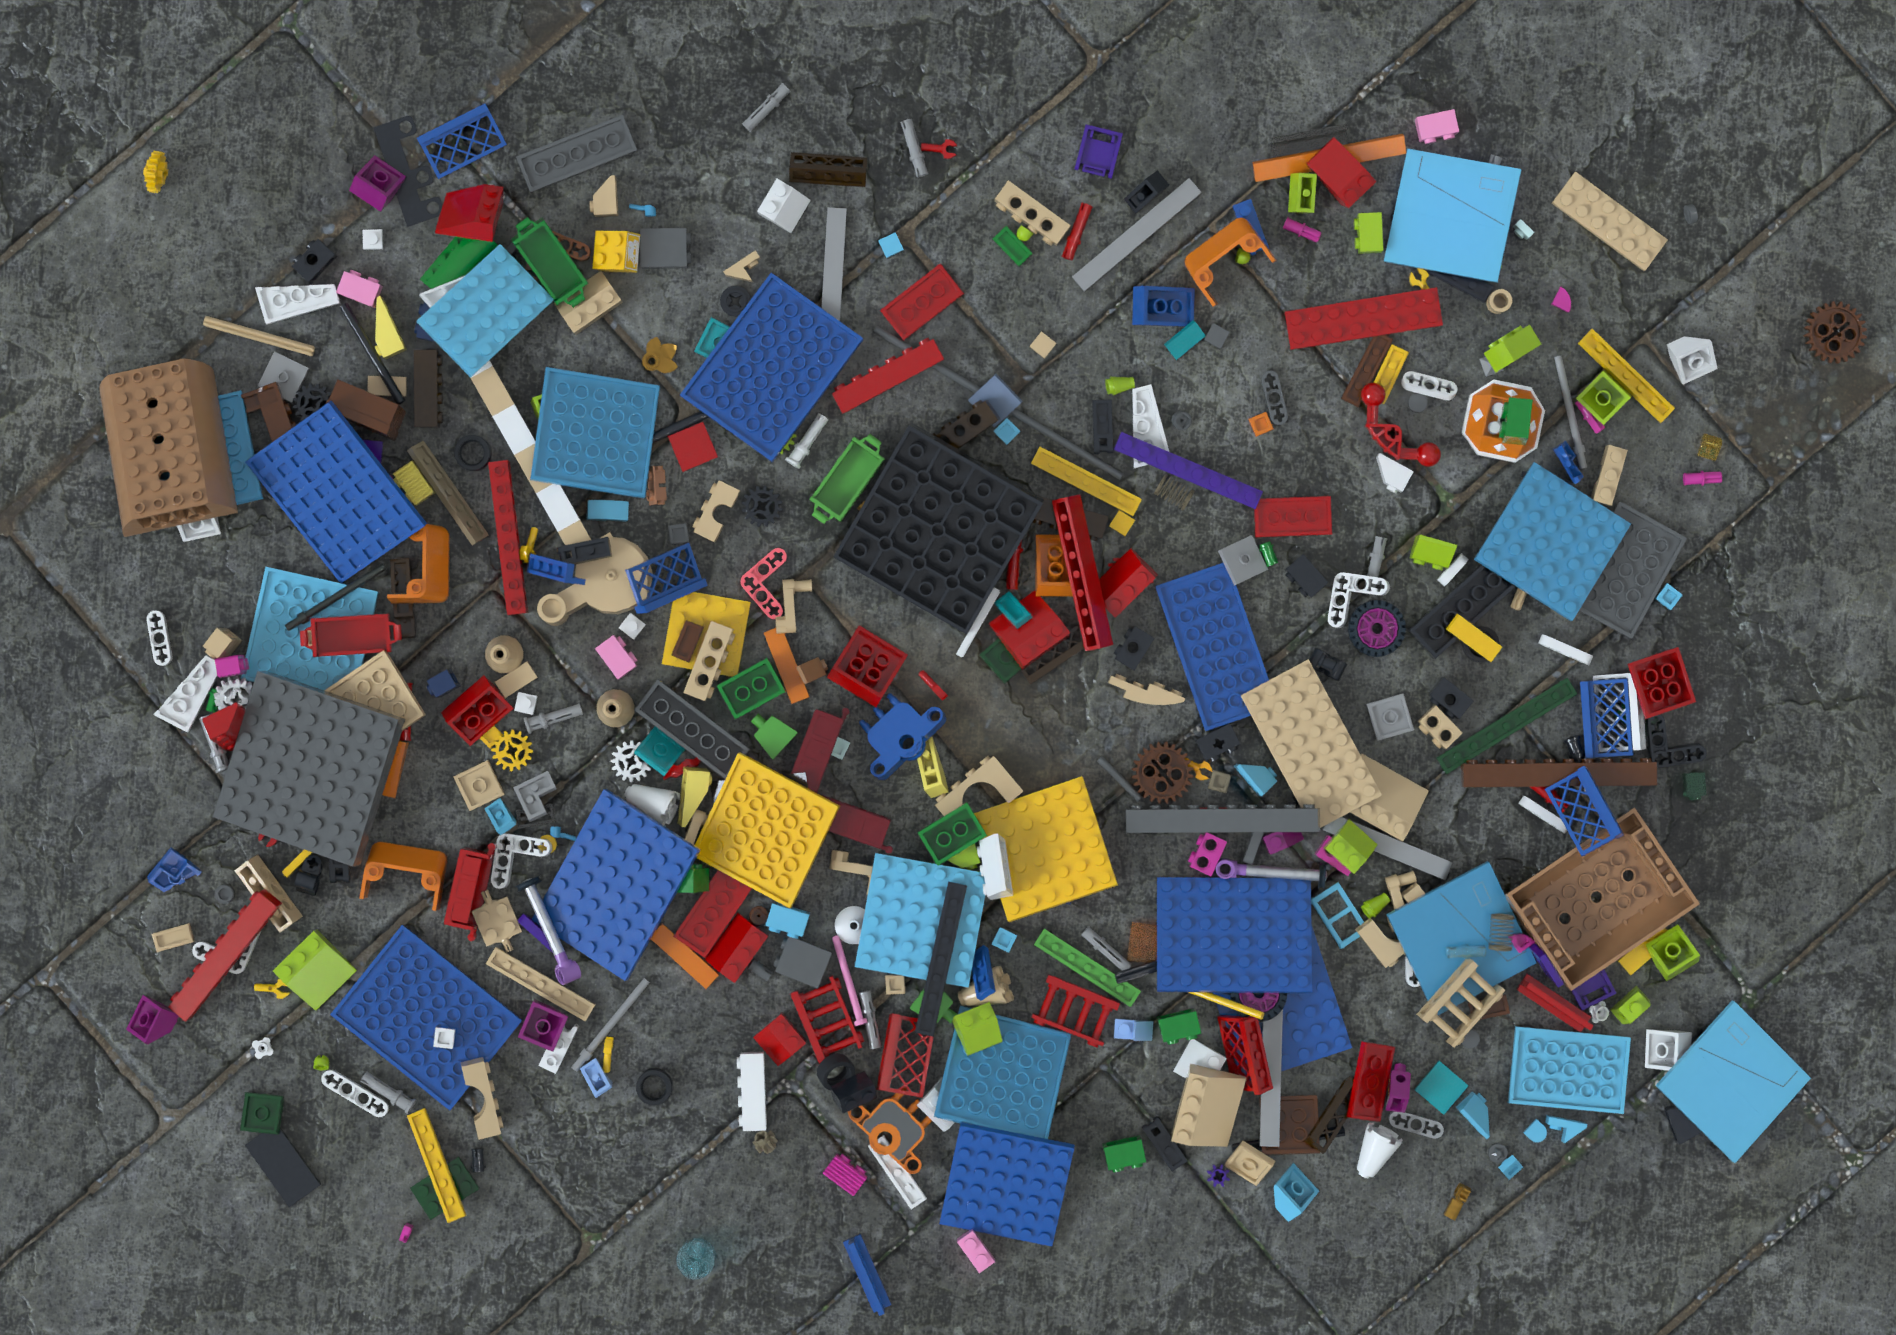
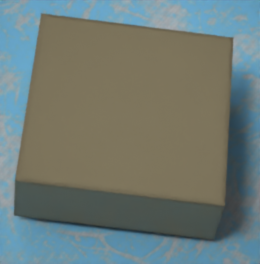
M1212 770L1208 789L1227 793L1231 775Z

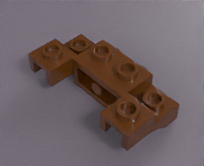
M273 382L256 390L241 394L247 407V413L250 414L258 410L262 411L272 442L297 425L295 421L292 422L290 414H293L291 406L284 401L278 382Z

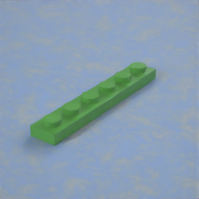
M1045 928L1034 943L1036 947L1129 1007L1133 1005L1141 992L1127 981L1118 984L1113 972Z

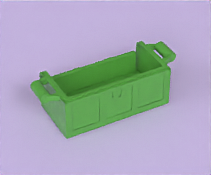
M871 434L862 440H858L855 437L852 438V442H850L809 499L815 504L813 517L823 524L832 518L840 522L843 521L885 462V458L879 455L881 441ZM866 440L870 444L875 446L877 448V451L875 452L867 445H865L864 441ZM817 507H820V508L823 509L825 512H827L828 514H830V517L828 518L827 516H825L824 514H822L820 511H818V510H817Z

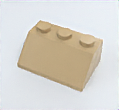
M602 271L587 280L588 284L582 288L585 298L583 302L574 308L564 301L558 305L554 303L575 335L623 303ZM577 291L567 298L568 302L581 294V292Z

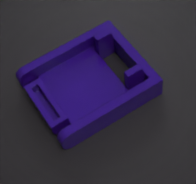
M1086 124L1074 170H1078L1080 164H1083L1082 172L1104 177L1107 170L1109 171L1108 178L1112 179L1123 133ZM1097 132L1112 136L1111 143L1092 139L1093 133Z
M1604 969L1571 991L1582 1011L1616 994ZM1602 987L1605 994L1588 1001L1585 995Z

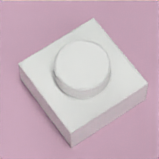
M363 230V249H383V230Z
M630 613L619 629L632 639H635L646 624Z
M518 692L514 711L534 715L538 696Z
M436 1027L433 1047L453 1049L456 1029Z

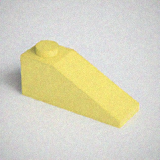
M379 296L376 303L375 341L377 345L375 349L379 357L383 356V358L388 359L407 349L383 297Z
M931 736L925 742L924 753L917 760L924 790L930 798H933L943 793H949L942 764Z
M683 767L677 822L681 827H686L708 792L709 785L712 783V774L706 768Z

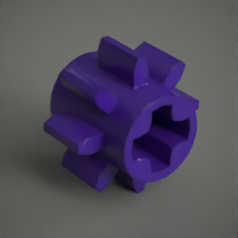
M1222 1163L1219 1167L1212 1164L1213 1169L1207 1170V1173L1211 1176L1207 1178V1181L1213 1180L1214 1187L1217 1184H1221L1224 1187L1223 1182L1230 1180L1226 1176L1230 1172L1229 1169L1223 1170ZM1216 1171H1219V1173H1223L1221 1174V1179L1219 1180L1217 1179V1177L1213 1178L1216 1175Z

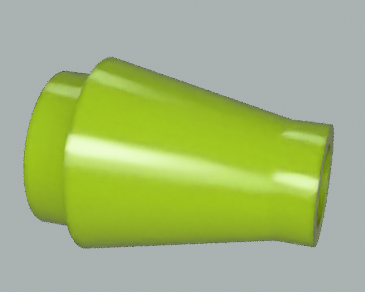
M1110 377V379L1105 381L1107 393L1113 396L1135 388L1133 377Z
M1382 893L1365 901L1361 909L1369 919L1375 918L1390 903V899L1385 893Z

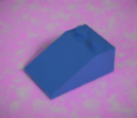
M1134 286L1132 325L1187 326L1194 320L1195 288Z

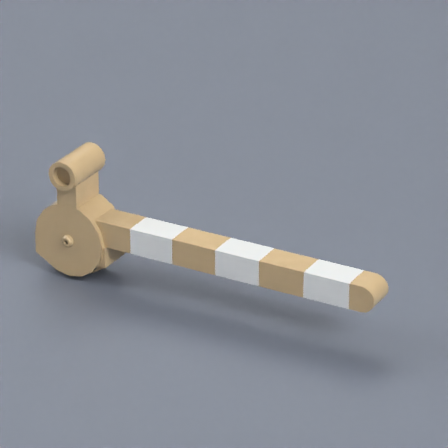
M489 360L471 377V380L565 545L591 540L561 485L530 480L535 439ZM609 532L601 538L609 537L612 557L576 564L575 577L586 579L585 585L574 584L558 594H548L542 597L537 606L539 616L547 624L559 626L567 621L569 615L588 604L604 614H621L634 609L637 603L625 570L647 561L648 557L638 545L624 538L613 537ZM650 566L649 569H648V572H650V573L653 574L652 569H651V566ZM638 570L633 571L635 580L640 581L642 572ZM646 575L643 584L650 587L652 578ZM644 588L640 591L642 600L646 599L649 592Z

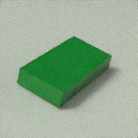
M1007 226L992 239L1018 267L1033 254Z

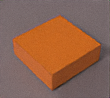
M1267 412L1248 419L1255 437L1274 429Z

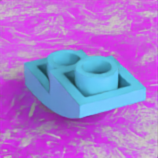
M588 500L587 520L628 521L629 502Z

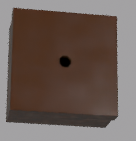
M337 379L331 396L326 403L332 400L348 422L395 441L406 411L396 403Z

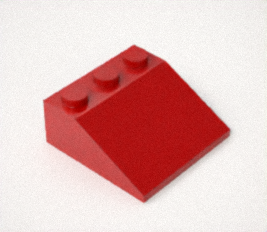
M483 184L446 193L435 234L493 242L503 207L504 187Z
M1033 591L1019 601L1032 616V619L1017 629L1003 613L989 622L990 627L1022 670L1070 635L1069 630L1041 596H1036V591Z
M859 625L827 678L874 707H877L908 655Z
M1679 647L1667 649L1627 664L1645 719L1696 702Z

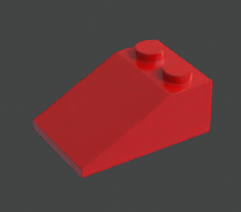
M1335 137L1306 163L1312 172L1317 174V178L1335 199L1347 208H1350L1376 183L1370 173Z

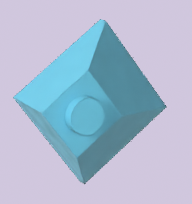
M1234 765L1258 796H1263L1277 782L1275 779L1277 775L1271 767L1267 769L1265 766Z
M1471 1092L1456 1108L1484 1138L1488 1139L1490 1137L1488 1107L1484 1104L1486 1099L1480 1093L1476 1095L1474 1092Z
M1294 1163L1291 1164L1274 1185L1275 1208L1288 1222L1300 1215L1319 1192Z

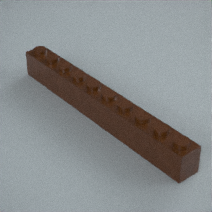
M1621 758L1620 762H1613V759H1601V762H1594V759H1582V763H1574V759H1563V763H1555V759H1543V763H1536V759H1524V763H1516V760H1505V763H1497V760H1485L1486 764H1478V760H1466V764H1461L1462 787H1546L1573 774L1582 766L1588 768L1597 786L1657 785V762H1651V758H1640V762H1632V758ZM1579 778L1572 779L1569 786H1580Z

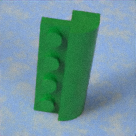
M455 236L420 280L430 289L463 277L489 255L498 244L494 241L489 242Z

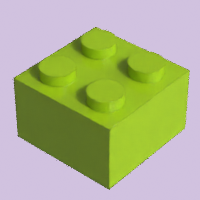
M1530 325L1525 328L1519 326L1488 345L1490 349L1484 352V355L1496 373L1540 346L1541 342Z

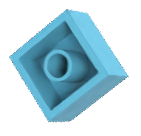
M774 901L765 926H768L772 932H788L787 936L798 939L799 936L803 937L810 912L794 907L789 909Z

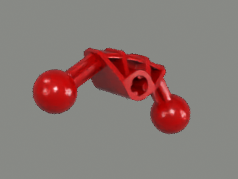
M1372 382L1366 384L1361 391V398L1367 405L1365 428H1367L1372 436L1371 439L1376 441L1384 453H1388L1395 460H1418L1421 465L1426 467L1436 465L1441 458V451L1436 444L1426 442L1420 445L1419 448H1401V428L1395 424H1378L1379 405L1385 400V389L1379 383ZM1391 431L1392 433H1394V436L1391 437V435H1388L1387 432Z

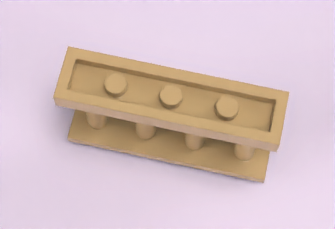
M1468 957L1416 1014L1426 1023L1433 1021L1450 1036L1446 1042L1454 1048L1464 1041V1036L1488 1009L1502 998L1505 991L1498 984L1493 988L1476 972L1478 965ZM1471 977L1488 993L1481 1002L1463 987V983L1467 978ZM1455 992H1459L1475 1007L1469 1016L1450 1001V997ZM1445 1006L1462 1021V1024L1456 1030H1453L1437 1015L1441 1007Z

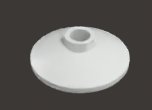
M850 906L843 909L837 915L835 930L842 941L848 944H859L865 909L858 906ZM852 922L857 923L858 926L856 929H852L850 927V924Z

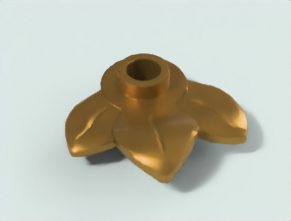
M658 337L651 339L646 346L647 353L642 359L643 366L649 371L658 370L661 373H670L676 370L678 366L671 359L676 353L677 346L670 343L661 345ZM654 358L656 360L655 364L650 365L648 363L649 359Z

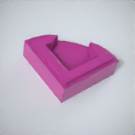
M1560 287L1551 305L1569 313L1571 299L1568 292Z
M1522 933L1508 936V938L1513 939L1511 943L1518 953H1521L1535 943L1531 937Z
M409 1223L404 1225L399 1241L404 1243L408 1241L413 1225Z

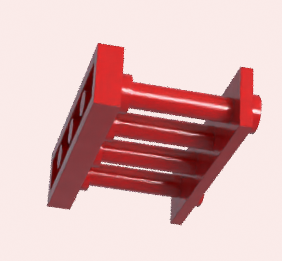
M1048 974L1045 981L1049 983V990L1039 1015L1035 1013L1031 1015L1034 1023L1044 1026L1046 1023L1088 1040L1087 1044L1093 1047L1103 1046L1104 1041L1099 1040L1109 1013L1113 1009L1118 1010L1120 1002ZM1059 988L1067 990V996L1055 1022L1047 1019L1046 1015L1056 990L1058 991ZM1079 995L1084 997L1083 1001L1085 1003L1075 1028L1072 1029L1063 1024L1074 997L1076 998ZM1097 1002L1102 1004L1101 1008L1103 1010L1093 1035L1089 1036L1081 1031L1091 1006Z
M834 975L829 977L831 983L805 994L803 992L799 993L798 990L790 993L819 1064L830 1053L857 1043L858 1048H862V1042H864L861 1031H856L839 990L842 989L839 978L835 979ZM829 991H835L838 1001L814 1011L806 1010L804 1004L808 1000ZM842 1007L846 1018L823 1028L814 1029L812 1021L815 1018ZM849 1025L853 1036L827 1047L821 1046L819 1041L822 1038L821 1036Z

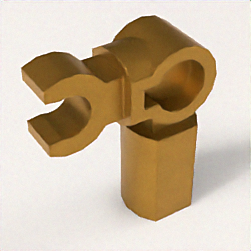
M1462 1183L1457 1185L1453 1194L1455 1197L1451 1198L1444 1212L1446 1217L1454 1221L1456 1220L1463 1204L1471 1193L1470 1187Z

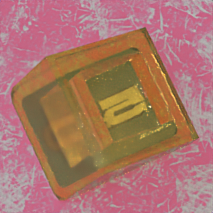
M1703 434L1697 456L1716 461L1722 446V439Z

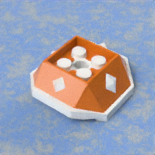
M1492 380L1469 395L1461 433L1477 455L1516 463L1537 449L1545 410L1532 387ZM1509 397L1533 400L1529 438L1526 445L1502 443V438H1499L1502 407Z

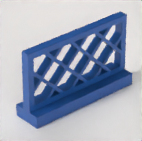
M486 103L417 137L438 179L507 145ZM488 116L491 121L489 130L478 127L480 119ZM477 121L476 126L471 125V123ZM470 126L475 128L472 139L461 136L463 127ZM492 126L494 127L496 133L491 131ZM460 129L459 135L453 133ZM477 129L488 132L485 143L474 140ZM490 133L497 135L501 143L496 146L488 145L487 141ZM451 134L458 137L455 147L444 144L447 135ZM443 138L442 143L436 142L437 140ZM460 138L471 141L468 152L457 149ZM473 142L484 145L481 154L470 153ZM431 143L441 145L438 156L430 154L426 146ZM443 146L453 149L451 160L440 157ZM486 146L491 148L485 151ZM456 151L467 154L465 161L461 164L453 161ZM469 155L474 156L473 158L467 160ZM439 159L449 162L447 171L441 174L436 167Z
M685 543L625 570L637 606H634L637 614L648 613L708 586L706 579L701 578L689 543ZM683 549H685L687 554L685 561L678 558ZM667 556L673 559L670 568L663 565ZM677 562L683 564L681 574L674 571ZM652 563L658 566L655 575L648 572ZM688 567L692 569L694 577L690 579L685 576ZM662 568L668 571L666 580L659 578ZM638 570L642 572L640 581L635 580L633 571ZM672 574L679 577L677 585L669 583ZM646 575L653 578L650 587L643 584ZM657 581L664 584L661 592L654 590ZM642 588L649 591L646 599L643 600L640 595Z
M1628 678L1580 682L1585 758L1634 755ZM1616 683H1624V692L1620 696L1612 690ZM1595 684H1602L1607 689L1601 697L1594 691ZM1609 691L1617 698L1611 706L1602 700ZM1619 700L1625 704L1626 710L1622 715L1613 709ZM1599 702H1602L1608 708L1602 717L1596 712V706ZM1610 711L1619 717L1613 725L1604 719ZM1620 720L1627 724V730L1623 734L1614 728ZM1601 721L1610 727L1604 735L1597 731V726ZM1611 730L1620 736L1614 745L1605 738ZM1621 739L1628 743L1629 752H1621L1615 747ZM1603 740L1611 746L1607 753H1599L1598 745Z
M1582 766L1578 771L1545 789L1582 857L1608 842L1624 836L1586 766ZM1576 777L1581 782L1579 790L1569 788L1570 781ZM1558 787L1565 789L1562 800L1554 798L1551 791ZM1568 790L1578 793L1575 803L1565 801ZM1581 794L1589 796L1590 802L1588 807L1578 804ZM1564 803L1574 806L1571 816L1563 814L1562 808ZM1577 807L1587 809L1584 820L1574 818ZM1590 810L1598 812L1599 819L1597 824L1587 821ZM1573 820L1583 822L1580 833L1572 831ZM1586 824L1596 826L1593 837L1583 834ZM1599 827L1607 829L1610 836L1604 840L1596 838ZM1582 837L1592 839L1591 846L1583 851L1580 845Z
M858 1234L843 1241V1244L873 1312L877 1311L880 1316L885 1314V1307L890 1306L891 1302L862 1235Z

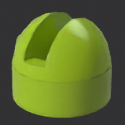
M1022 225L1017 230V237L1021 241L1029 240L1034 234Z
M1239 248L1235 263H1248L1251 259L1250 253Z
M318 1055L314 1060L313 1068L320 1071L328 1070V1057L322 1055L321 1058Z

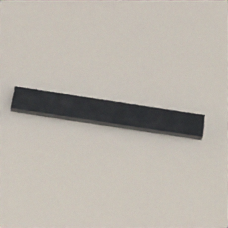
M948 881L915 1033L934 1037L967 885Z

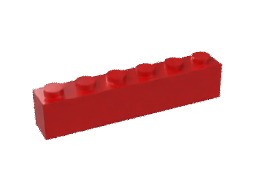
M928 337L919 342V347L913 349L911 346L902 351L903 355L897 359L893 356L885 360L886 364L879 368L876 365L868 369L869 374L863 377L859 374L851 379L852 383L846 386L842 383L835 387V392L832 395L842 414L945 360L935 340H930Z

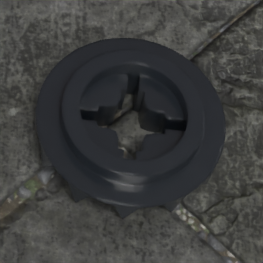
M730 286L723 291L720 297V305L726 314L739 316L751 298L743 287ZM730 295L735 298L742 295L739 300L741 308L737 305L730 306L732 303Z

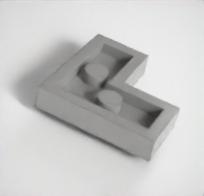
M548 771L513 787L529 822L547 814L540 797L557 789Z

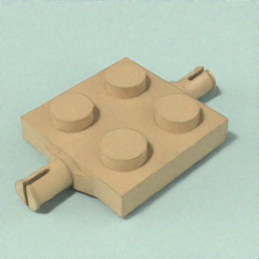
M485 890V892H481L485 903L481 907L472 910V914L486 947L502 942L507 953L509 950H513L509 939L513 935L522 932V928L517 921L518 919L508 896L492 900L489 890Z

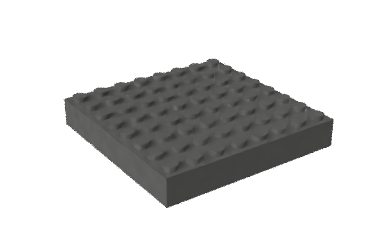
M266 670L257 671L213 817L352 867L361 865L406 719Z

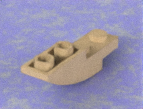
M1118 674L1115 677L1110 676L1108 683L1125 690L1123 698L1135 702L1169 705L1185 701V698L1181 697L1183 693L1174 689L1171 692L1164 690L1165 685L1155 681L1154 684L1149 683L1146 690L1143 689L1144 685L1134 681L1133 684L1125 682L1127 678Z

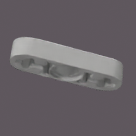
M1392 1111L1388 1117L1389 1123L1393 1127L1436 1139L1441 1137L1444 1132L1440 1122L1415 1114ZM1397 1114H1400L1402 1119L1407 1120V1127H1404L1405 1123L1401 1121L1395 1124V1121L1392 1119L1393 1116L1396 1117ZM1414 1119L1421 1121V1127L1417 1130L1411 1128V1121ZM1425 1121L1428 1122L1427 1126L1434 1127L1437 1124L1439 1132H1435L1434 1135L1429 1129H1425V1133L1422 1132L1425 1128Z

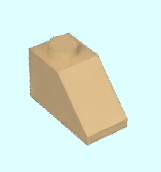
M611 175L593 195V201H590V212H594L595 217L618 216L617 181L615 175Z

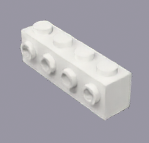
M741 1052L740 1057H737V1069H741V1076H738L737 1082L738 1088H741L742 1096H738V1106L742 1107V1115H739V1127L743 1126V1131H765L767 1129L764 1052Z

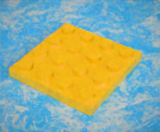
M692 592L674 600L662 664L693 669L709 625L713 621L734 629L733 634H735L732 645L728 644L726 651L729 652L725 663L721 662L719 669L722 670L720 675L731 677L737 675L751 602ZM686 620L704 627L689 663L672 656ZM719 638L714 639L712 642L714 649H720L723 645L722 640ZM712 656L707 657L705 660V664L708 667H713L716 663L715 658Z

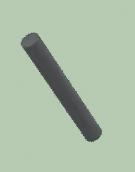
M1103 756L1097 760L1137 802L1143 797Z

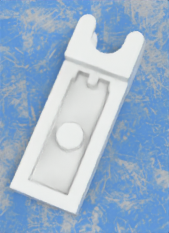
M575 1024L571 1030L566 1029L564 1026L554 1051L546 1049L538 1066L555 1074L557 1073L579 1028L578 1024Z

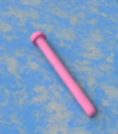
M838 935L834 936L832 941L856 1018L854 1025L860 1026L868 1023L867 1018H863L840 937Z

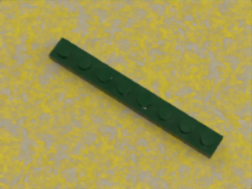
M1565 678L1442 753L1436 759L1445 774H1448L1461 766V764L1466 763V760H1471L1577 695V692L1569 679Z

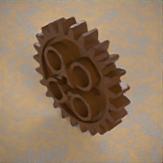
M1832 301L1830 307L1827 303H1824L1823 309L1817 307V313H1810L1813 319H1806L1810 325L1804 327L1805 330H1808V333L1804 334L1803 337H1809L1805 344L1812 345L1809 351H1816L1814 357L1821 355V361L1828 358V363L1830 364L1835 359L1836 364H1839L1841 358L1844 362H1847V356L1852 359L1855 357L1853 352H1861L1858 346L1863 347L1865 345L1861 342V339L1867 338V336L1862 335V332L1866 331L1867 328H1862L1861 325L1865 321H1859L1862 314L1855 315L1856 308L1849 310L1850 304L1843 307V303L1839 302L1836 306L1835 302ZM1835 314L1841 316L1842 321L1840 324L1834 322ZM1849 322V325L1839 331L1837 335L1829 338L1824 343L1821 342L1822 339L1833 333L1835 329ZM1820 325L1825 327V335L1819 334L1818 327ZM1846 330L1852 332L1853 337L1851 340L1845 337ZM1830 341H1834L1837 344L1835 351L1829 348Z
M1157 742L1156 748L1149 744L1150 750L1148 751L1143 748L1145 754H1137L1140 760L1133 761L1137 764V767L1131 768V770L1136 771V774L1131 777L1138 780L1134 783V786L1140 785L1138 792L1145 791L1143 797L1146 798L1150 795L1151 802L1155 798H1157L1158 804H1160L1162 799L1168 804L1169 798L1175 802V795L1182 798L1181 791L1188 792L1185 785H1192L1188 781V778L1194 777L1189 774V771L1194 769L1193 767H1188L1191 760L1184 759L1188 755L1187 753L1180 754L1181 747L1174 750L1175 744H1172L1170 748L1167 742L1164 743L1163 747ZM1162 754L1169 756V762L1166 765H1162L1159 762V757ZM1152 759H1155L1161 769H1167L1166 775L1173 782V787L1169 785L1163 776H1158L1160 772L1151 762ZM1146 766L1154 768L1152 776L1148 777L1144 774ZM1174 769L1181 771V777L1178 780H1174L1171 777V772ZM1158 781L1166 783V789L1162 792L1156 789Z

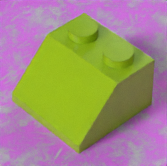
M1604 369L1576 399L1604 425L1632 396Z
M1417 535L1415 536L1410 558L1414 559L1413 563L1424 566L1425 563L1432 564L1433 569L1443 571V568H1449L1457 545Z
M1348 819L1323 848L1351 873L1355 874L1378 844Z
M1679 925L1674 926L1646 944L1655 966L1666 981L1693 966L1700 959V954Z
M990 1002L955 1015L952 1020L967 1056L1003 1042L998 1020Z

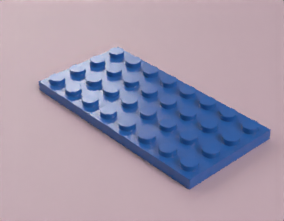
M1224 563L1155 586L1204 730L1208 731L1251 716L1241 695L1269 681L1237 586H1234Z

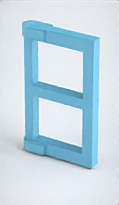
M1339 882L1311 898V904L1340 949L1360 937L1355 932L1342 941L1331 925L1350 911L1359 925L1364 923ZM1338 890L1348 907L1328 919L1317 902Z

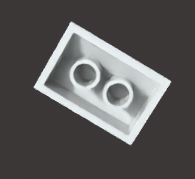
M997 833L979 840L980 846H977L979 858H982L983 864L980 865L981 876L985 878V884H983L984 895H987L990 900L1013 896L1005 839Z

